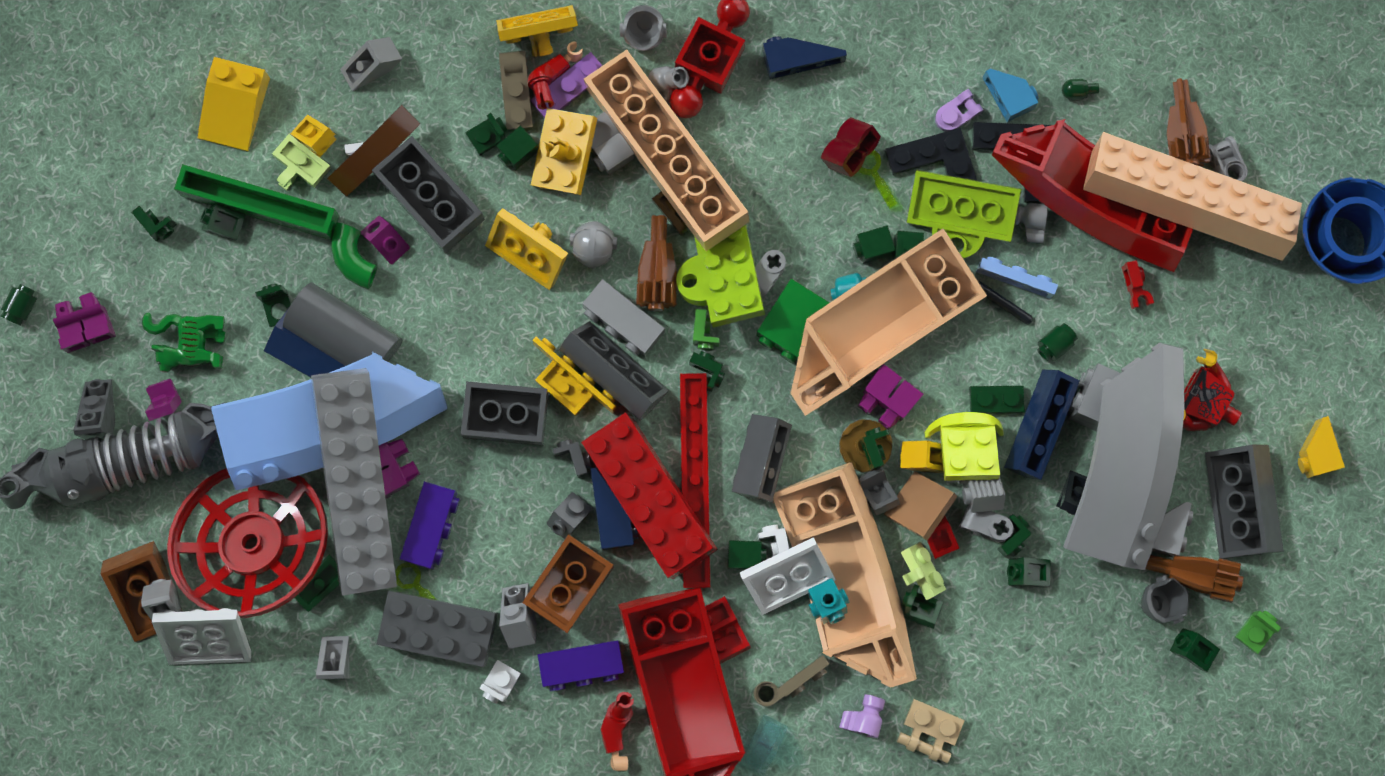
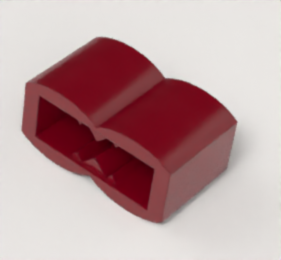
M850 117L841 125L836 138L831 140L824 148L821 159L829 169L852 177L860 170L866 156L874 151L881 136L873 125Z

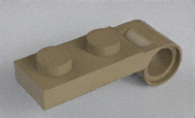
M525 50L499 53L507 130L517 129L520 125L523 128L533 127Z
M822 655L779 688L772 682H761L754 688V699L762 706H771L789 694L793 698L805 689L803 684L810 678L815 682L827 673L825 667L829 663ZM763 686L771 687L774 693L773 698L768 702H763L758 696L759 689Z

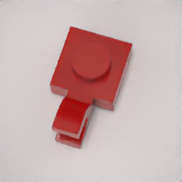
M1137 260L1126 262L1122 266L1127 290L1131 295V309L1139 307L1138 297L1144 298L1147 306L1154 304L1151 293L1142 289V286H1144L1143 282H1145L1143 268L1138 266Z

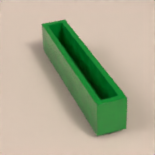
M182 164L174 190L181 197L209 205L218 204L246 216L331 241L335 225L340 217L334 208Z

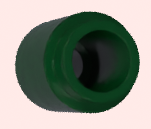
M22 284L18 288L12 286L1 308L3 310L1 317L21 326L23 320H27L37 300V297L33 296L35 291Z
M1067 324L1057 325L1038 341L1039 348L1037 351L1044 360L1056 362L1075 345L1074 342L1078 339L1077 335Z

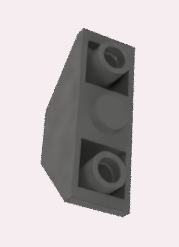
M95 379L85 382L73 430L74 434L83 439L95 438L96 436L104 438L107 433L113 435L115 411L112 379Z

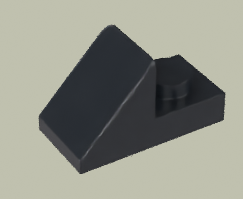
M1070 470L1056 507L1065 510L1071 515H1075L1087 476Z

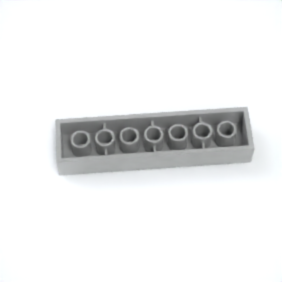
M366 368L311 375L339 586L342 596L397 587L369 372Z

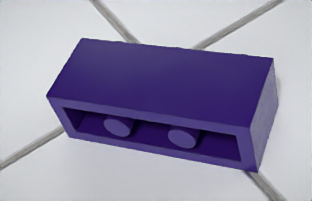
M424 481L400 560L434 570L435 565H440L444 550L440 549L443 539L448 540L452 524L448 523L451 513L456 514L460 503V498L456 497L457 492L455 490Z
M619 640L537 654L542 686H549L550 691L566 689L565 683L576 682L577 687L593 684V678L603 677V682L619 680V674L624 673Z

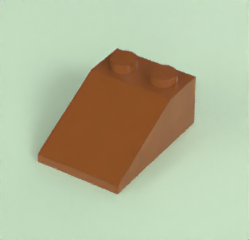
M568 534L522 603L568 633L605 582L614 565Z
M152 541L104 560L100 573L134 642L156 634L152 620L142 608L143 587L151 585L155 580L171 579L165 562L155 542Z

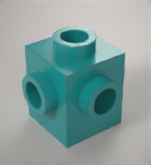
M833 578L808 589L809 598L812 601L808 606L815 619L820 617L824 625L828 622L835 624L845 618L844 615L848 613L846 604L850 602L844 589L838 590Z

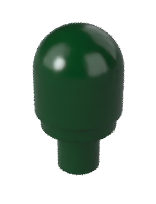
M1070 79L1063 84L1062 94L1069 100H1083L1088 97V94H1099V83L1088 84L1087 80Z

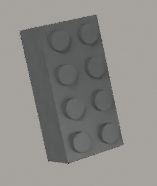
M413 136L408 138L372 169L378 181L445 254L485 220L483 213Z
M388 591L376 645L485 667L488 662L498 613L407 593Z

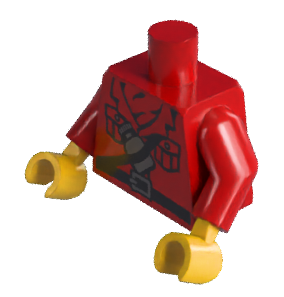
M1206 348L1203 349L1206 352V358L1200 356L1196 358V361L1203 364L1204 367L1201 366L1194 371L1184 389L1183 429L1186 431H1206L1217 426L1221 419L1234 426L1242 412L1230 406L1235 393L1231 390V384L1217 362L1216 352Z

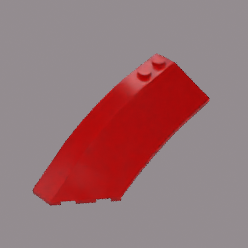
M1066 119L1058 120L1055 125L1044 127L1042 124L1025 128L1021 133L1012 135L1011 132L1000 135L992 156L1040 202L1098 240L1127 254L1175 272L1185 253L1193 229L1083 190L1091 153L1095 145L1065 123Z

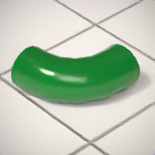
M336 223L331 244L335 265L346 279L362 288L370 289L377 273V265L363 259L359 254L357 245L361 231L343 223Z

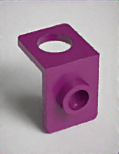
M377 216L361 231V235L372 243L390 264H394L410 249V246L391 224L381 216ZM380 225L377 230L370 233L375 226Z

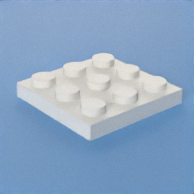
M223 608L214 611L195 609L187 612L167 610L153 613L152 624L169 665L251 662V649L237 610Z

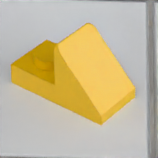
M309 115L290 133L318 157H321L336 141L334 137L336 134L330 128Z

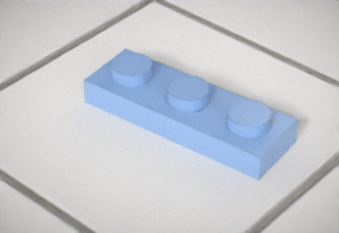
M982 258L978 264L976 272L1049 299L1055 295L1058 284L1052 283V279L1047 276H1032L1027 274V270L1022 267L1012 266L1010 268L1002 265L1003 262L997 258Z

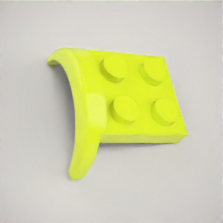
M978 412L953 413L938 418L925 430V438H930L933 434L940 431L944 481L999 479L1000 469L996 432L999 436H1004L1002 424L994 416Z

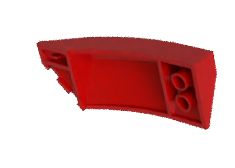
M701 588L648 596L618 604L664 776H731L738 761L740 762L743 758L745 750L722 673Z

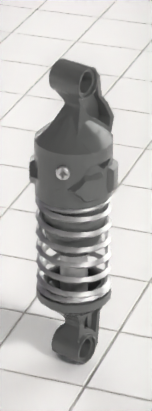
M190 403L183 411L171 414L168 418V423L164 419L158 418L155 427L147 421L144 423L142 430L133 425L129 433L120 429L117 436L107 433L104 440L97 436L85 440L77 438L71 440L65 446L52 450L38 448L25 462L12 465V470L0 478V499L8 508L18 509L27 502L32 492L37 491L48 495L65 507H69L85 501H99L106 495L114 493L115 490L119 491L123 484H127L132 488L134 481L140 480L142 483H145L147 474H152L153 478L157 480L160 475L156 460L161 459L164 471L169 476L172 473L170 456H174L176 465L181 472L184 471L185 467L189 470L191 468H199L207 451L218 437L211 410L212 406ZM160 424L163 425L168 435L161 437ZM148 427L153 433L155 439L148 440Z

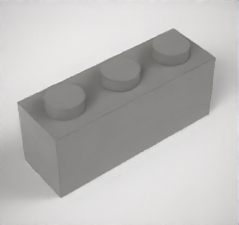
M603 279L582 303L583 308L586 310L583 314L594 323H597L598 320L606 326L604 330L617 340L620 337L626 341L625 347L636 356L639 353L646 356L665 333L663 326Z

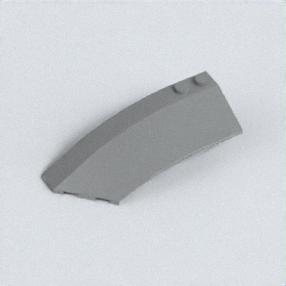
M1158 343L1151 348L1152 352L1142 359L1138 357L1121 369L1122 373L1112 380L1107 378L1100 383L1103 388L1094 451L1084 490L1063 546L1065 549L1123 567L1145 570L1171 496L1178 465L1184 419L1183 349L1164 343Z

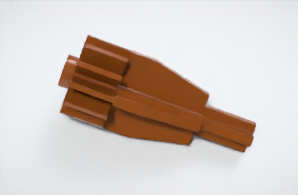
M1179 78L1176 82H1173L1175 106H1171L1169 110L1167 126L1169 156L1203 167L1204 163H1209L1211 158L1207 127L1197 102H1191L1188 79L1182 80V78Z
M665 215L651 216V241H645L638 267L636 305H640V307L648 306V310L654 312L664 311V308L675 307L677 271L672 243H666L667 217Z
M1150 555L1145 568L1168 574L1169 578H1175L1187 588L1209 594L1210 598L1230 603L1233 602L1235 591H1241L1244 576L1239 575L1241 563L1221 558L1214 560L1204 557L1174 556L1173 560Z

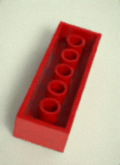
M625 412L581 442L667 578L675 579L718 550L630 414Z

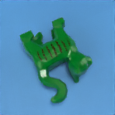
M144 314L142 326L150 334L157 335L163 333L171 325L178 327L179 342L177 349L167 345L151 346V349L155 351L156 362L161 372L168 373L172 368L179 365L195 367L206 363L212 364L214 369H222L223 356L205 350L206 339L209 338L215 339L217 343H225L226 332L223 331L224 316L205 315L192 317L171 314L166 315L158 324H153L151 314Z

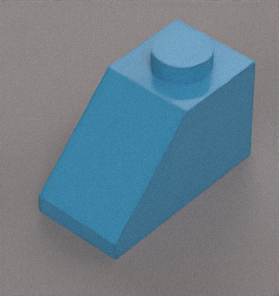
M994 69L986 70L982 78L1006 122L1035 109L1037 106V100L1039 99L1037 91L1032 85L1029 86L1026 79Z

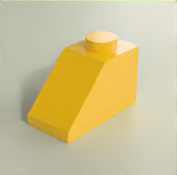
M1329 416L1315 421L1299 452L1298 466L1300 471L1306 474L1307 478L1345 468Z
M902 441L900 468L920 472L944 473L941 443L932 441Z

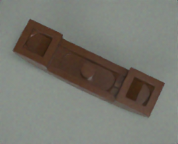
M401 105L327 179L347 197L372 173V169L395 151L421 123Z

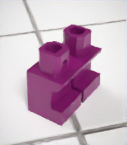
M92 292L79 297L83 309L74 311L70 301L55 304L57 318H54L53 322L58 329L60 348L67 353L90 346V343L96 344L116 337L106 308L100 304L96 295Z
M882 364L863 391L864 396L858 407L865 413L870 414L877 404L886 411L878 422L889 430L898 421L904 419L923 396V393L904 380L891 398H889L888 396L902 377Z
M403 439L379 445L385 498L387 499L396 492L409 487V482L421 474L414 461L400 467L397 458L410 453Z

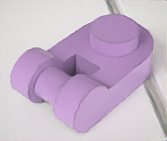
M967 89L937 111L935 123L944 132L954 130L978 116L984 110L980 104L975 103L972 99L973 94ZM964 104L968 110L964 114L958 109V106Z

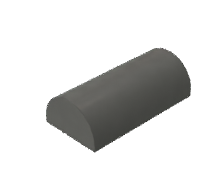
M313 282L307 284L299 292L290 305L283 321L284 328L344 366L372 355V352L382 356L383 360L389 362L403 341L402 338Z
M590 321L571 331L559 349L640 421L654 409L669 391Z

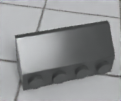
M1252 444L1205 452L1219 558L1284 552L1269 445Z

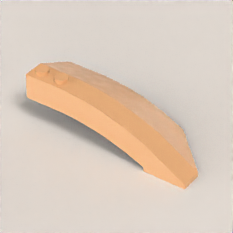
M944 229L939 230L806 319L791 389L792 397L805 416L850 388L860 379L922 337L987 296Z
M852 462L776 491L773 501L791 546L794 547L814 537L835 577L834 582L838 590L843 588L850 602L846 604L848 613L844 615L845 618L835 624L828 622L823 625L820 617L815 619L823 648L822 653L831 658L834 656L846 662L847 666L865 675L867 673L890 688L916 680L908 632L897 587L880 533Z

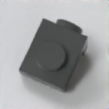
M572 439L557 443L558 448L552 449L554 456L557 457L570 453L577 477L588 475L587 468L591 467L587 452H581L579 442L573 443Z
M882 467L869 471L858 479L868 504L876 516L900 505L899 499L887 481Z
M571 492L553 511L547 521V525L556 535L566 539L568 534L571 536L573 531L589 515L593 508L574 492Z

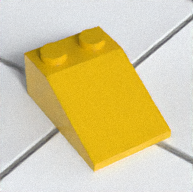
M214 57L206 81L197 138L248 152L270 81L267 72L264 69Z

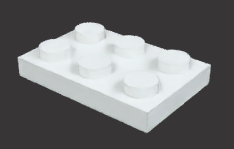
M814 537L740 572L743 582L762 615L808 594V589L831 578L835 581V577Z

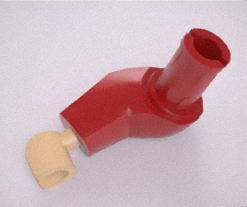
M573 41L568 44L567 54L564 57L558 54L538 66L528 76V87L534 90L539 109H547L546 102H548L550 108L554 105L549 85L571 68L569 65L570 61L578 62L582 59L583 49L577 53L572 52L576 49L577 42Z
M628 692L619 693L616 701L609 705L600 730L606 754H612L610 764L611 768L615 771L628 770V757L619 756V751L624 749L622 731L633 716L631 707L634 703V698L631 699L632 695Z

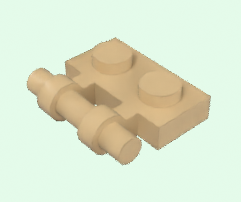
M913 699L904 721V725L913 728L911 736L900 732L897 743L905 745L909 751L914 752L916 750L924 753L935 762L940 760L948 763L951 753L942 750L943 744L946 742L955 746L965 720ZM922 732L936 738L933 745L919 740Z

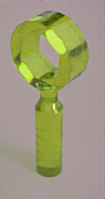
M874 150L869 155L874 157L876 165L872 169L861 167L859 173L873 176L878 191L888 208L891 209L897 206L898 203L885 180L877 172L881 166V157Z
M406 562L396 568L395 575L398 586L403 589L415 588L419 592V596L437 600L428 589L421 586L422 576L418 566ZM412 567L417 574L414 582L403 584L399 578L402 569Z

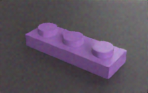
M591 52L549 85L554 105L550 109L563 110L587 90L584 78L603 66ZM533 97L530 100L531 103L545 119L547 109H539L536 97Z

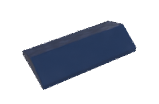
M287 311L274 326L264 348V352L310 378L311 375L330 373L345 367L337 360L284 328L283 321Z

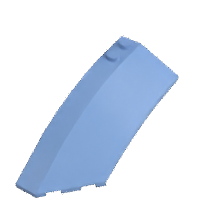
M374 352L368 357L330 372L362 368L368 370L378 445L402 435L447 409V403L439 383L432 380H424L416 376V372L399 364L393 365L383 360L382 356ZM312 380L266 394L212 406L211 410L224 460L235 490L283 480L323 468Z

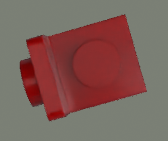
M946 516L943 517L927 540L935 559L959 549Z

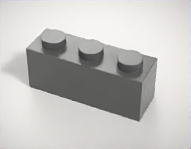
M751 415L744 446L740 453L737 473L733 480L732 492L751 499L767 502L773 501L792 424L775 417Z

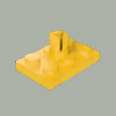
M573 5L496 20L500 42L506 41L507 44L521 41V37L529 36L532 55L535 57L553 53L549 32L557 30V33H566L572 31L573 27L578 26Z
M547 108L531 186L575 195L582 194L597 117Z
M503 208L497 213L485 244L487 248L548 290L556 283L568 255L559 245L550 241L552 232L546 224L542 223L540 225V222H538L531 228Z

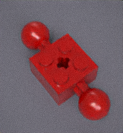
M721 0L716 10L719 20L717 26L700 17L697 18L675 61V67L685 68L689 75L688 84L683 88L675 89L670 96V107L678 117L692 118L701 111L703 98L700 91L703 86L720 94L723 92L745 48V39L731 33L733 28L744 25L749 18L750 9L746 0ZM710 53L714 54V58L711 59L706 58L705 56H709Z

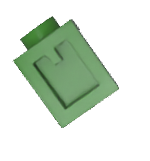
M696 309L693 345H698L700 350L712 351L714 347H719L720 338L704 336V333L710 334L711 321L710 318H706L707 310Z
M1256 611L1252 613L1235 638L1255 654H1259L1272 635L1279 632L1281 627L1276 624L1278 620L1269 612Z

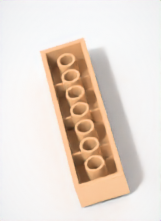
M625 50L584 78L589 94L600 109L606 112L633 150L634 155L706 252L750 222L747 209L628 50Z
M1105 132L1102 133L1092 150L1083 190L1283 261L1297 241L1302 206L1300 202Z

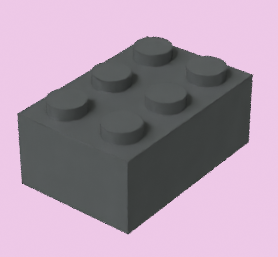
M466 381L461 436L464 439L544 446L548 390L544 388Z

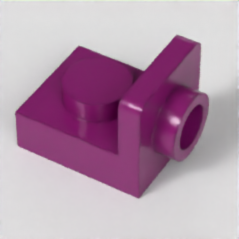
M171 379L149 385L146 388L151 399V404L145 411L149 421L174 413L182 402Z

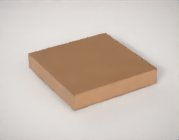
M914 471L897 495L900 505L886 511L884 515L921 538L928 540L958 496L947 488Z

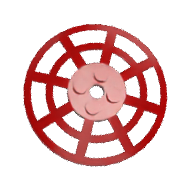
M225 468L206 478L182 502L169 531L167 543L168 563L171 574L179 589L205 611L220 610V608L208 604L201 599L215 588L229 596L243 597L241 610L238 611L240 618L260 616L290 602L312 580L326 550L328 538L327 517L317 493L299 475L287 478V480L297 485L288 498L272 491L259 490V485L249 487L248 491L235 494L217 505L206 493L216 484L230 478L228 470ZM304 493L310 497L317 509L321 529L306 532L304 519L296 507ZM259 499L271 500L282 506L271 517L264 512H260ZM248 500V512L241 513L234 518H231L225 512L227 508L235 503ZM200 503L210 514L200 528L197 543L180 542L188 517L196 505ZM291 513L296 521L298 534L284 536L280 524ZM218 520L225 526L220 534L219 541L206 542L210 529L215 521ZM250 538H257L258 541L254 548H245V544ZM320 540V546L311 568L302 580L298 579L293 573L303 558L306 544ZM298 545L294 559L290 566L286 568L278 561L284 547ZM179 553L196 554L198 567L203 577L207 580L194 590L190 588L182 573ZM219 553L222 561L225 563L214 575L207 565L205 554ZM272 569L279 576L271 583L256 588L258 574ZM233 572L245 576L244 589L231 588L221 582ZM284 582L293 588L287 595L274 603L252 610L255 596L271 592Z

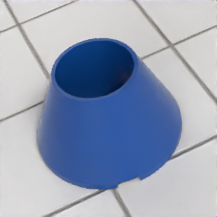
M1352 177L1339 179L1321 189L1309 203L1303 219L1304 242L1313 261L1333 278L1348 283L1362 284L1374 282L1385 277V185L1372 179L1365 180ZM1333 218L1347 219L1360 229L1364 238L1362 256L1350 255L1337 246L1331 232Z

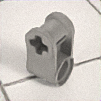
M1228 136L1223 142L1215 145L1209 144L1211 155L1209 163L1214 171L1228 177L1227 171H1234L1238 176L1236 180L1243 182L1247 177L1248 170L1235 139L1232 136Z
M778 250L766 252L755 266L762 301L766 298L765 296L768 291L772 290L775 282L785 269V256ZM775 258L779 259V268L776 266L772 269L769 268L768 259L772 261Z
M969 504L959 525V528L965 530V528L973 531L974 535L982 536L998 543L1005 542L1013 533V524L1007 517L992 511L971 513ZM1002 523L1007 533L1003 532L1001 536H998L996 534L997 530L993 528V525L998 526Z

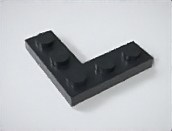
M974 122L972 149L994 150L1001 134L1011 132L1012 135L1021 133L1025 128L1040 124ZM1024 187V202L1042 203Z
M961 128L885 149L892 175L942 161L947 176L977 181Z

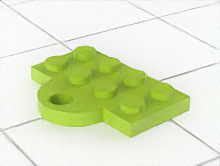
M916 170L907 223L932 227V235L944 229L950 239L955 237L962 239L964 248L959 253L963 258H966L980 249L985 237L1012 241L1022 189Z
M747 225L738 229L707 252L694 236L698 255L683 263L676 277V284L683 299L696 306L708 305L713 328L765 315ZM687 280H697V283L693 287H684V284Z

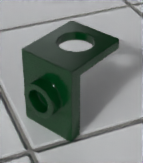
M270 284L264 286L262 290L255 292V294L263 303L269 327H273L280 319L272 316V307L280 303L288 309L291 303L287 290L282 285Z

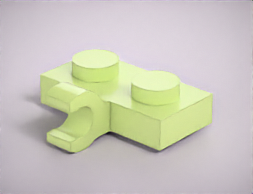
M290 134L272 153L273 157L287 167L277 178L278 184L286 191L294 183L297 176L315 188L331 169L328 163Z
M921 542L901 552L911 571L902 576L907 586L916 581L926 600L946 590L941 574L936 571L928 550L923 547Z

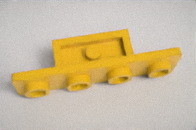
M535 337L532 340L533 344L552 360L535 381L542 388L547 389L549 394L568 411L576 416L592 397L612 414L616 411V406L613 404L616 400L605 390L600 393L594 387L595 381L586 373L580 375L573 369L576 365L564 355L560 358L554 352L556 348L546 338L540 340L538 337Z

